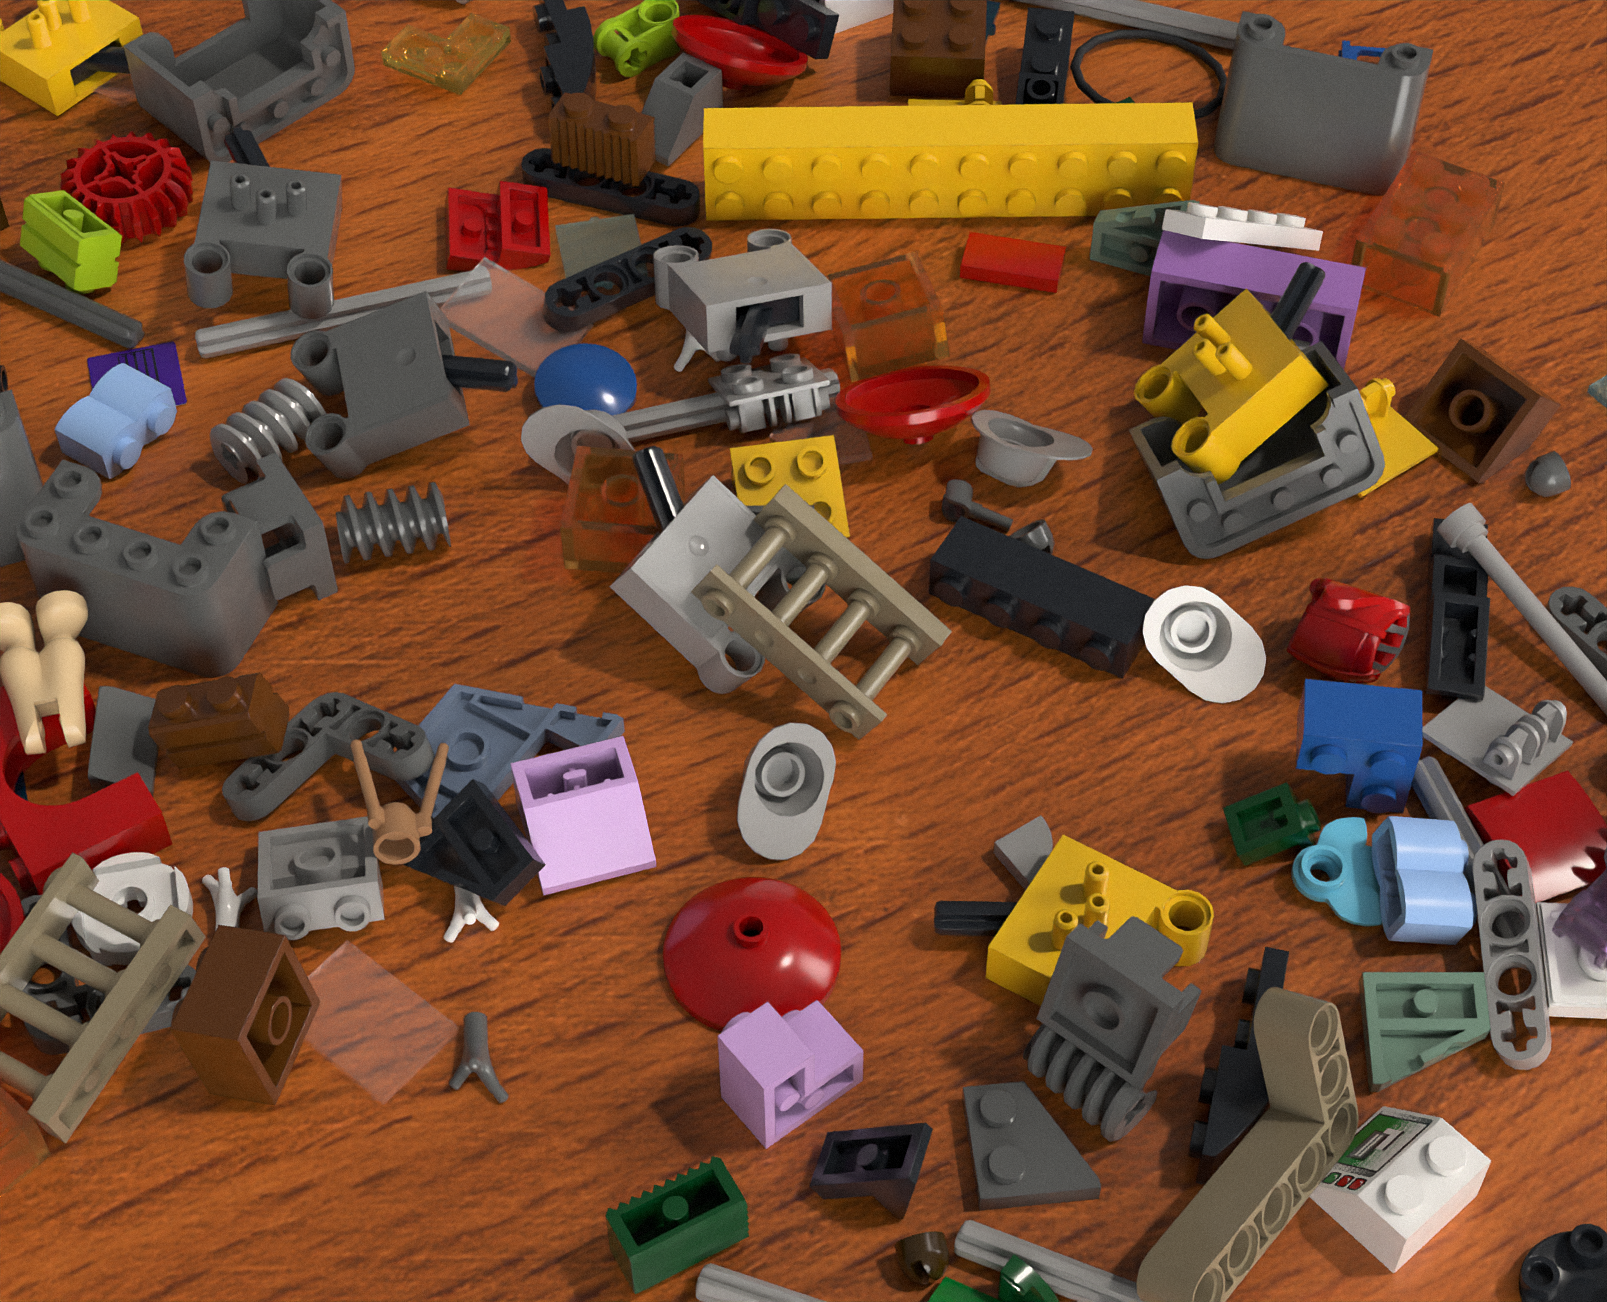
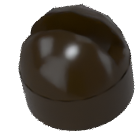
M934 1231L915 1234L901 1239L894 1245L898 1264L903 1274L914 1283L920 1285L927 1284L930 1277L933 1280H938L944 1276L949 1266V1252L943 1232Z

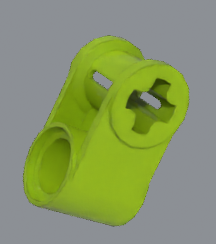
M644 0L641 4L628 11L607 19L595 31L593 36L594 49L602 56H609L615 62L616 70L624 77H633L640 74L646 68L665 58L674 56L681 50L671 35L673 20L680 16L679 5L675 0Z

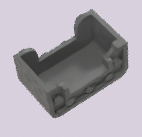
M242 0L245 18L176 58L168 39L158 32L144 34L123 46L137 101L142 109L209 162L211 160L230 162L233 159L224 144V139L226 135L232 133V128L240 126L243 130H250L257 144L340 95L350 85L355 74V64L346 11L332 0Z
M62 460L21 515L16 525V536L39 600L44 595L54 591L68 590L77 592L84 597L88 608V620L78 636L203 677H220L232 672L240 664L278 605V601L275 600L269 590L263 561L267 557L258 520L232 512L220 511L210 513L202 517L193 526L182 544L179 545L89 516L102 495L100 478L95 471L88 467Z

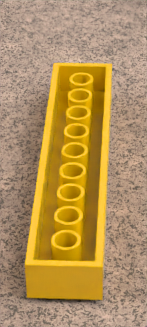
M1193 102L704 108L703 158L706 221L1097 216L1100 210L1187 201L1191 198L1198 149Z

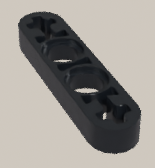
M548 148L535 149L527 153L522 159L521 166L524 184L546 187L549 198L676 227L687 226L695 222L700 215V193L698 187L684 179L648 171L641 183L632 187L630 183L623 184L621 180L615 182L613 178L606 179L604 175L597 177L595 173L588 174L586 170L580 172L578 168L571 169L569 165L562 167L561 163L553 164L551 149ZM584 178H595L600 181L592 186L577 184L579 180ZM639 188L645 191L642 195L635 197L622 194L624 190Z
M695 227L679 228L562 279L548 287L544 297L542 316L551 328L560 332H572L655 295L654 277L644 276L636 269V266L641 263L654 264L653 254L655 251L667 246H688L697 250L699 261L709 260L711 257L712 241L705 232ZM601 281H610L615 283L621 291L615 295H605L600 293L594 285ZM561 302L564 306L558 308L557 303ZM575 305V309L572 311L568 308Z

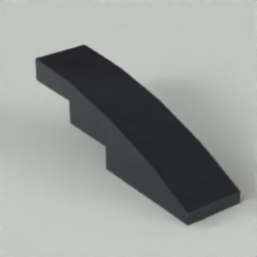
M1434 518L1430 529L1427 578L1426 694L1483 701L1485 695L1490 598L1487 597L1488 574L1469 551L1462 552L1458 547L1451 548L1437 531V528L1444 519ZM1484 524L1483 526L1488 530V524Z

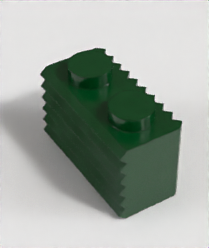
M712 1156L709 1164L700 1162L698 1170L689 1167L687 1175L678 1173L675 1181L666 1179L663 1187L654 1185L652 1193L643 1190L641 1198L631 1196L629 1204L620 1202L617 1210L608 1208L605 1217L610 1251L632 1291L637 1294L749 1237L748 1205L721 1158Z

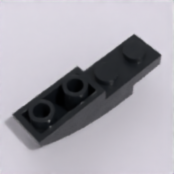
M539 0V4L533 6L534 21L538 32H546V34L544 35L545 46H543L545 66L539 67L538 72L544 95L552 94L553 96L550 99L551 108H554L565 92L570 94L585 93L592 100H595L596 65L591 22L585 6L567 10L563 0Z
M697 0L739 25H755L815 60L828 59L839 14L819 4L820 0Z
M1028 7L1015 104L1065 103L1075 11Z
M1265 947L1260 970L1248 967L1241 1003L1253 1005L1250 1021L1239 1018L1234 1046L1222 1045L1217 1068L1209 1066L1204 1068L1198 1103L1210 1105L1207 1122L1195 1120L1188 1157L1200 1159L1196 1183L1205 1185L1270 1108L1253 1022L1255 1010L1264 992L1271 987L1283 989L1289 951Z

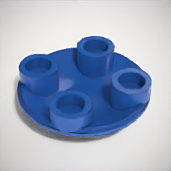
M584 343L560 348L546 357L536 372L534 388L537 400L542 408L560 404L576 406L583 410L595 409L607 412L610 415L625 413L634 406L636 402L637 380L631 365L619 353L601 345Z

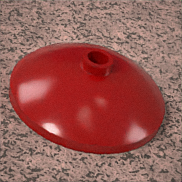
M684 15L673 20L671 35L677 46L684 53L721 69L723 87L741 90L743 84L767 86L792 79L806 69L808 56L805 53L758 27L739 25L729 19L705 15Z
M936 365L893 370L861 379L842 389L835 397L836 413L849 425L878 437L903 439L905 444L910 445L923 444L933 440L935 434L954 428L976 412L991 393L990 380L985 373L962 366Z
M735 878L716 883L702 890L680 908L669 925L663 945L664 972L668 986L682 1008L699 1022L722 1032L723 1028L732 1018L743 1012L752 1013L766 1002H769L781 1017L792 1010L801 1011L816 1000L823 1005L831 995L839 977L841 967L840 937L835 923L827 910L806 891L790 883L773 878ZM749 930L761 932L759 935L754 937H748L742 934L743 932Z

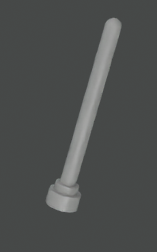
M1467 503L1452 512L1437 528L1439 534L1451 548L1458 547L1462 552L1469 551L1607 716V680L1486 538L1488 530L1483 526L1486 519L1472 503Z

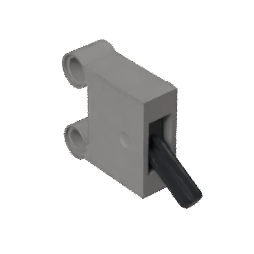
M779 229L754 231L747 237V253L699 261L697 250L688 246H667L658 249L653 254L656 304L661 308L670 310L706 352H716L717 358L721 361H732L739 355L741 363H751L754 355H760L764 342H768V347L773 351H783L788 347V338L832 329V282L792 244V237L786 231Z
M656 446L646 447L633 454L632 462L658 532L609 587L697 668L699 678L705 687L715 693H730L761 671L765 663V657L738 633L730 631L728 629L729 626L724 621L712 617L691 591L716 564L726 573L730 574L765 531L753 520L756 515L714 475L698 487L683 503L663 450ZM781 547L746 590L753 596L759 591L760 603L772 612L790 590L787 582L793 586L807 570L806 566L787 549ZM825 584L821 586L802 611L822 597L825 591ZM725 654L734 660L737 670L728 664Z

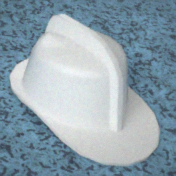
M1184 585L1164 592L1153 601L1146 612L1142 630L1146 648L1155 660L1189 691L1206 701L1227 703L1240 700L1255 690L1264 675L1266 654L1262 640L1252 626L1217 595L1203 587Z

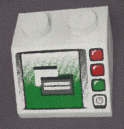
M1383 1106L1357 1129L1349 1148L1309 1197L1392 1273H1395L1478 1195L1491 1160L1443 1118Z

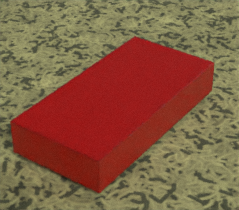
M969 232L960 265V278L1057 293L1065 261L1066 247Z

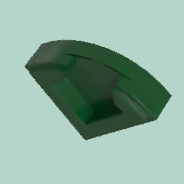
M1013 1254L1000 1272L997 1299L1003 1302H1059L1055 1293L1041 1276Z

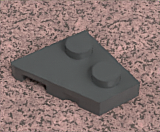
M1024 1081L963 1087L962 1103L979 1211L1099 1199L1101 1191L1100 1179Z

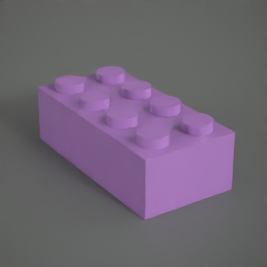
M1163 230L1151 270L1142 343L1177 350L1196 333L1193 327L1195 320L1199 316L1209 314L1213 318L1246 288L1272 314L1299 265L1303 262H1310L1325 272V278L1291 339L1310 342L1309 347L1322 341L1344 370L1366 268L1228 241L1201 239Z

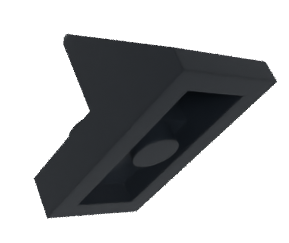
M925 1122L827 1132L809 1187L824 1200L873 1196L897 1219H904L933 1129Z

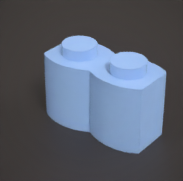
M121 363L110 369L97 382L89 396L82 398L72 405L61 417L54 430L62 453L111 479L119 475L124 469L131 468L138 461L142 447L145 444L152 442L158 436L169 431L175 421L177 409L171 388L127 364Z
M1388 816L1372 834L1373 867L1380 886V913L1384 932L1389 941L1456 945L1475 924L1477 919L1476 896L1470 892L1468 882L1463 874L1468 865V846L1461 839L1458 827L1454 821Z

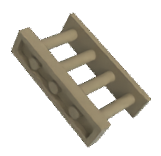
M785 484L753 519L764 529L765 533L732 572L728 574L716 564L695 586L691 593L701 601L704 609L712 617L724 621L829 713L831 721L838 728L851 733L860 740L887 716L873 700L904 660L909 657L917 665L920 664L943 644L952 631ZM781 547H784L804 564L807 570L771 612L746 589ZM826 584L847 602L848 607L813 649L788 626L821 586ZM865 620H867L889 640V645L855 686L835 669L831 663Z
M75 853L70 855L63 867L56 869L48 877L43 888V895L0 954V1022L9 1012L69 1046L68 1054L55 1073L44 1076L0 1051V1080L33 1098V1105L27 1114L45 1132L64 1143H67L206 938L190 914L171 904L161 919L151 922L93 891L100 880L84 859ZM78 911L140 943L139 951L125 970L117 973L58 941ZM43 961L105 994V1000L90 1021L81 1024L23 992Z

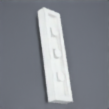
M1188 202L1186 211L1166 209L1162 230L1201 239L1319 251L1323 231L1304 227L1306 218L1285 213L1273 214L1252 209L1246 211L1225 206H1218L1217 208Z

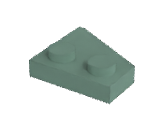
M1187 200L1100 210L1093 225L1090 260L1151 276V270L1163 232L1162 225L1165 210L1186 211L1188 202L1198 204L1200 202Z
M1362 972L1359 978L1369 1092H1379L1485 1039L1491 1030L1484 972Z

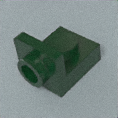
M1287 782L1223 808L1237 856L1245 866L1296 845H1300L1302 849L1317 845L1313 833L1322 830L1317 813L1309 798L1300 801Z

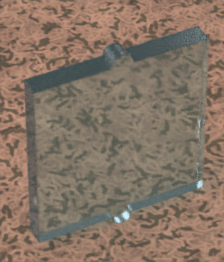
M634 214L603 219L593 216L589 221L555 225L565 278L641 245ZM646 263L637 265V271L648 277ZM601 281L594 286L595 288L604 287L605 289H611L616 284L610 281Z

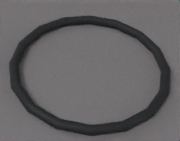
M1116 30L1096 35L1076 49L1070 66L1077 87L1095 104L1115 103L1102 97L1085 81L1080 69L1084 54L1099 44L1118 39H1149L1175 45L1204 61L1214 70L1220 84L1216 98L1203 108L1194 110L1195 119L1208 116L1222 105L1227 81L1222 65L1203 48L1178 36L1151 30Z

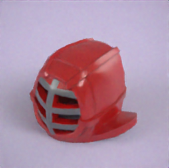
M1327 577L1314 579L1309 586V591L1312 595L1286 651L1322 674L1337 680L1352 683L1377 681L1381 673L1393 663L1403 648L1409 630L1410 606Z

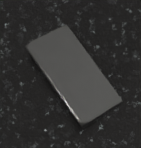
M111 686L99 687L88 766V779L93 793L138 772L153 796L159 746L149 736L148 726L156 699Z

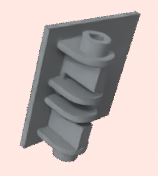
M799 354L775 356L770 359V365L752 369L748 364L728 366L721 370L720 376L708 378V383L730 407L733 406V409L725 410L726 422L730 431L739 429L740 433H746L766 428L762 400L770 427L776 426L777 416L773 397L777 396L780 412L785 423L792 422L788 394H790L793 418L796 421L821 416L822 410L830 409L827 390L818 389V387L830 385V380L805 357L800 358Z
M1485 686L1483 701L1458 698L1422 727V735L1425 739L1512 796L1573 744V741L1561 734L1566 724L1567 710L1560 701L1542 700L1535 705L1532 713L1529 714L1487 686Z

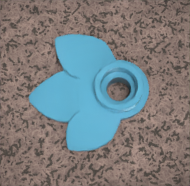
M1361 817L1336 819L1323 828L1317 845L1309 846L1297 855L1291 870L1293 883L1305 897L1318 902H1327L1341 920L1366 927L1382 925L1380 886L1374 872L1372 847L1366 845L1367 826L1365 820ZM1315 869L1323 870L1328 874L1330 880L1327 882L1320 881L1311 875V871Z

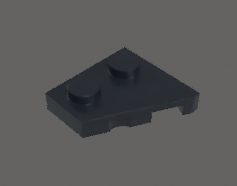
M474 779L432 820V833L428 836L420 837L421 850L418 856L412 861L403 864L504 906L546 865L487 786Z

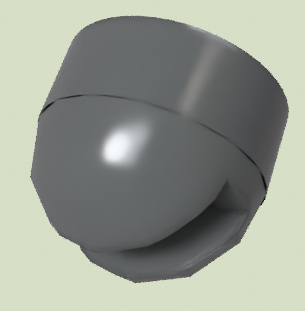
M1555 451L1537 457L1530 462L1525 471L1526 484L1530 490L1540 496H1555L1571 488V479L1566 464Z
M1045 519L1027 524L1009 536L1051 555L1053 553L1055 542Z

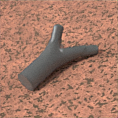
M481 1012L468 1013L463 1018V1056L457 1071L449 1081V1085L453 1089L458 1090L472 1072H476L489 1092L493 1094L499 1103H503L508 1099L509 1095L499 1083L489 1056L487 1016Z

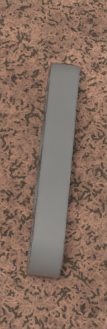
M1494 840L1482 846L1473 859V877L1491 1028L1490 1034L1496 1052L1506 1065L1514 1069L1529 1070L1538 1067L1547 1059L1552 1043L1532 871L1524 851L1517 844L1508 840ZM1508 859L1512 867L1507 872L1508 888L1512 895H1501L1500 886L1494 873L1491 872L1497 869L1498 860ZM1505 912L1521 914L1525 918V926L1522 932L1516 937L1509 939L1495 936L1492 932V924L1500 914ZM1511 968H1523L1532 975L1529 988L1516 996L1502 993L1498 988L1501 975ZM1511 1012H1523V1020L1530 1035L1537 1037L1527 1041V1050L1518 1052L1512 1042H1506V1040L1516 1037L1515 1019Z

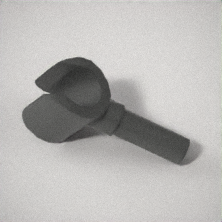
M956 479L950 480L947 483L946 493L943 495L942 512L947 520L957 522L961 516L967 519L971 517L1009 532L1013 519L973 502V488L969 483Z

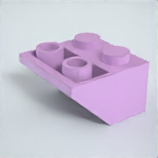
M624 736L510 763L516 803L526 838L546 864L537 873L543 896L656 867V858L640 787Z

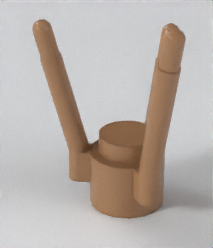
M355 739L351 742L350 746L367 807L368 826L372 828L374 854L377 859L387 864L397 865L410 862L418 856L421 850L420 837L428 836L432 833L431 817L445 769L449 746L446 743L439 744L433 759L419 813L415 814L409 806L403 803L393 802L384 806L379 805L362 743Z

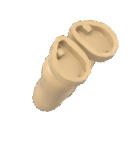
M68 590L54 591L44 595L37 601L35 609L37 622L45 643V647L40 652H37L35 649L34 623L28 610L20 604L12 602L0 603V650L4 652L0 657V676L10 699L20 739L27 755L46 753L45 729L41 717L59 713V721L68 747L86 743L83 691L85 654L75 639L88 620V608L84 597L77 592Z

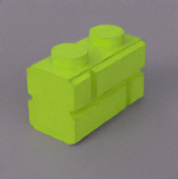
M64 190L31 194L24 199L22 219L26 223L21 228L20 246L38 260V265L41 268L52 271L65 282V287L68 290L79 294H89L94 292L95 289L111 287L117 282L119 262L115 258L120 256L121 234Z

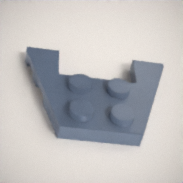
M454 684L418 725L424 730L434 755H436L440 743H446L449 746L446 765L431 820L472 779L485 784L498 801L513 783L510 763L534 758L546 742L567 750L620 737L625 731L624 719L617 714L603 712L602 718L577 714L575 706L556 703L552 709L525 704L522 696ZM431 767L421 776L412 780H395L419 807H421Z

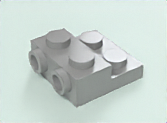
M367 816L258 833L257 899L264 932L286 935L288 940H298L312 930L340 927L346 931H358L366 927L369 922L385 920L383 883L379 859H377L373 851L372 828L368 826Z

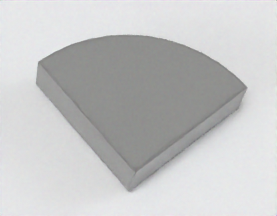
M1040 815L994 843L995 856L1025 891L1052 852V835L1045 819Z

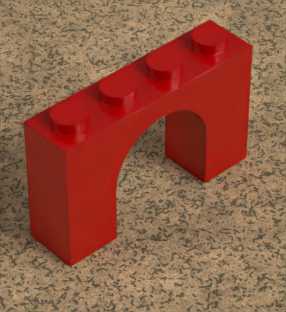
M84 684L86 734H89L94 729L96 708L91 694ZM2 686L0 687V851L11 847L16 857L7 862L23 892L34 888L37 895H43V888L48 877L56 869L63 867L72 853L82 857L92 870L104 860L117 855L133 852L150 853L153 855L173 845L163 813L138 772L85 798L68 804L40 805L19 797L16 794L17 787L26 770L40 757L67 744L59 721L60 713L41 717L45 729L46 753L27 755L20 739L10 699L5 687Z

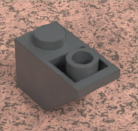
M683 52L655 78L641 112L642 114L655 117L653 123L655 125L654 140H656L654 146L656 148L654 154L656 155L655 161L669 167L703 134L704 108H723L721 69Z

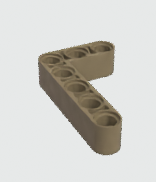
M1271 987L1262 995L1255 1010L1253 1024L1270 1108L1147 1253L1140 1266L1136 1283L1137 1294L1141 1301L1225 1302L1349 1148L1357 1131L1359 1120L1358 1107L1340 1016L1336 1005L1332 1002L1279 987Z

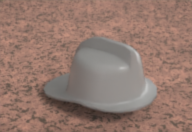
M559 404L539 409L531 414L522 426L521 442L525 452L536 463L561 478L569 486L582 494L598 498L616 496L627 490L637 477V472L632 462L635 449L629 443L622 424L617 418L607 412L595 409L583 410L576 406Z
M980 410L974 412L970 419L973 427L980 432L976 467L981 472L1008 485L1016 487L1033 486L1045 479L1057 460L1084 459L1091 456L1093 450L1088 442L1079 437L1033 425L1007 413L995 410Z
M789 722L772 728L759 739L744 761V780L738 800L737 823L741 836L753 852L767 859L787 860L803 853L814 842L822 824L830 788L834 779L836 759L832 744L825 735L806 723Z

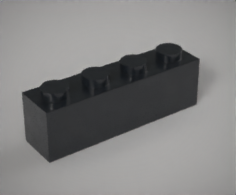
M961 516L930 559L929 594L939 598L947 605L958 606L981 616L997 627L1008 628L1029 637L1045 648L1056 649L1079 659L1095 670L1106 671L1123 679L1145 644L1142 632L1144 618L1155 600L1154 598Z

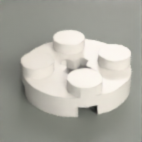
M143 852L125 853L104 860L92 869L100 880L93 891L127 908L128 901L138 900L140 906L145 907L138 915L151 922L161 919L170 904L190 914L191 917L193 916V900L186 878L175 866L174 870L171 866L162 864L158 856ZM80 911L71 921L80 943L90 952L93 960L104 966L114 964L129 965L140 949V943Z

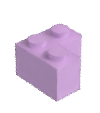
M818 1000L801 1011L792 1010L782 1017L769 1002H766L752 1013L743 1012L732 1018L723 1028L721 1034L718 1035L721 1098L766 1149L863 1081V1049Z

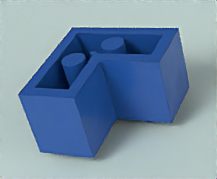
M1305 679L1297 712L1296 769L1315 770L1322 774H1346L1345 807L1365 809L1372 813H1403L1423 747L1422 690Z

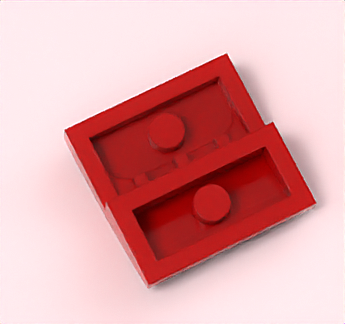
M507 181L499 182L496 194L448 187L445 198L446 269L457 271L485 269L486 272L517 270L548 263L551 253L547 188Z
M1568 770L1530 783L1514 796L1505 792L1464 808L1484 845L1494 840H1508L1517 844L1524 851L1532 871L1535 904L1607 879V868L1604 859L1607 847V824L1590 797ZM1501 859L1497 863L1508 886L1507 872L1512 867L1508 859Z

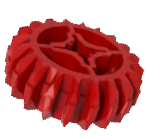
M130 131L126 137L119 138L112 133L111 139L104 142L94 139L93 147L90 149L78 148V157L66 160L67 169L60 173L61 190L70 194L121 234V245L131 238H137L142 243L143 237L149 234L161 237L162 228L176 227L177 218L188 215V204L193 202V177L185 157L181 154L178 147L170 145L167 138L155 140L151 132L141 138L137 137L133 131Z

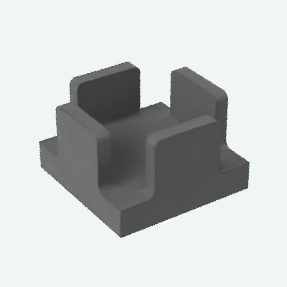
M276 452L256 460L259 478L224 494L221 500L225 512H232L258 520L261 535L273 530L278 538L279 543L265 549L267 558L263 561L271 594L275 600H280L310 587L317 599L321 600L338 592L322 520Z
M1130 917L1108 939H1104L1108 927L1097 920L1089 928L1080 923L1066 936L1036 1019L1139 1090L1152 1076L1162 1053L1187 1027L1202 990L1190 983L1181 992L1163 979L1180 960L1183 949L1138 917Z

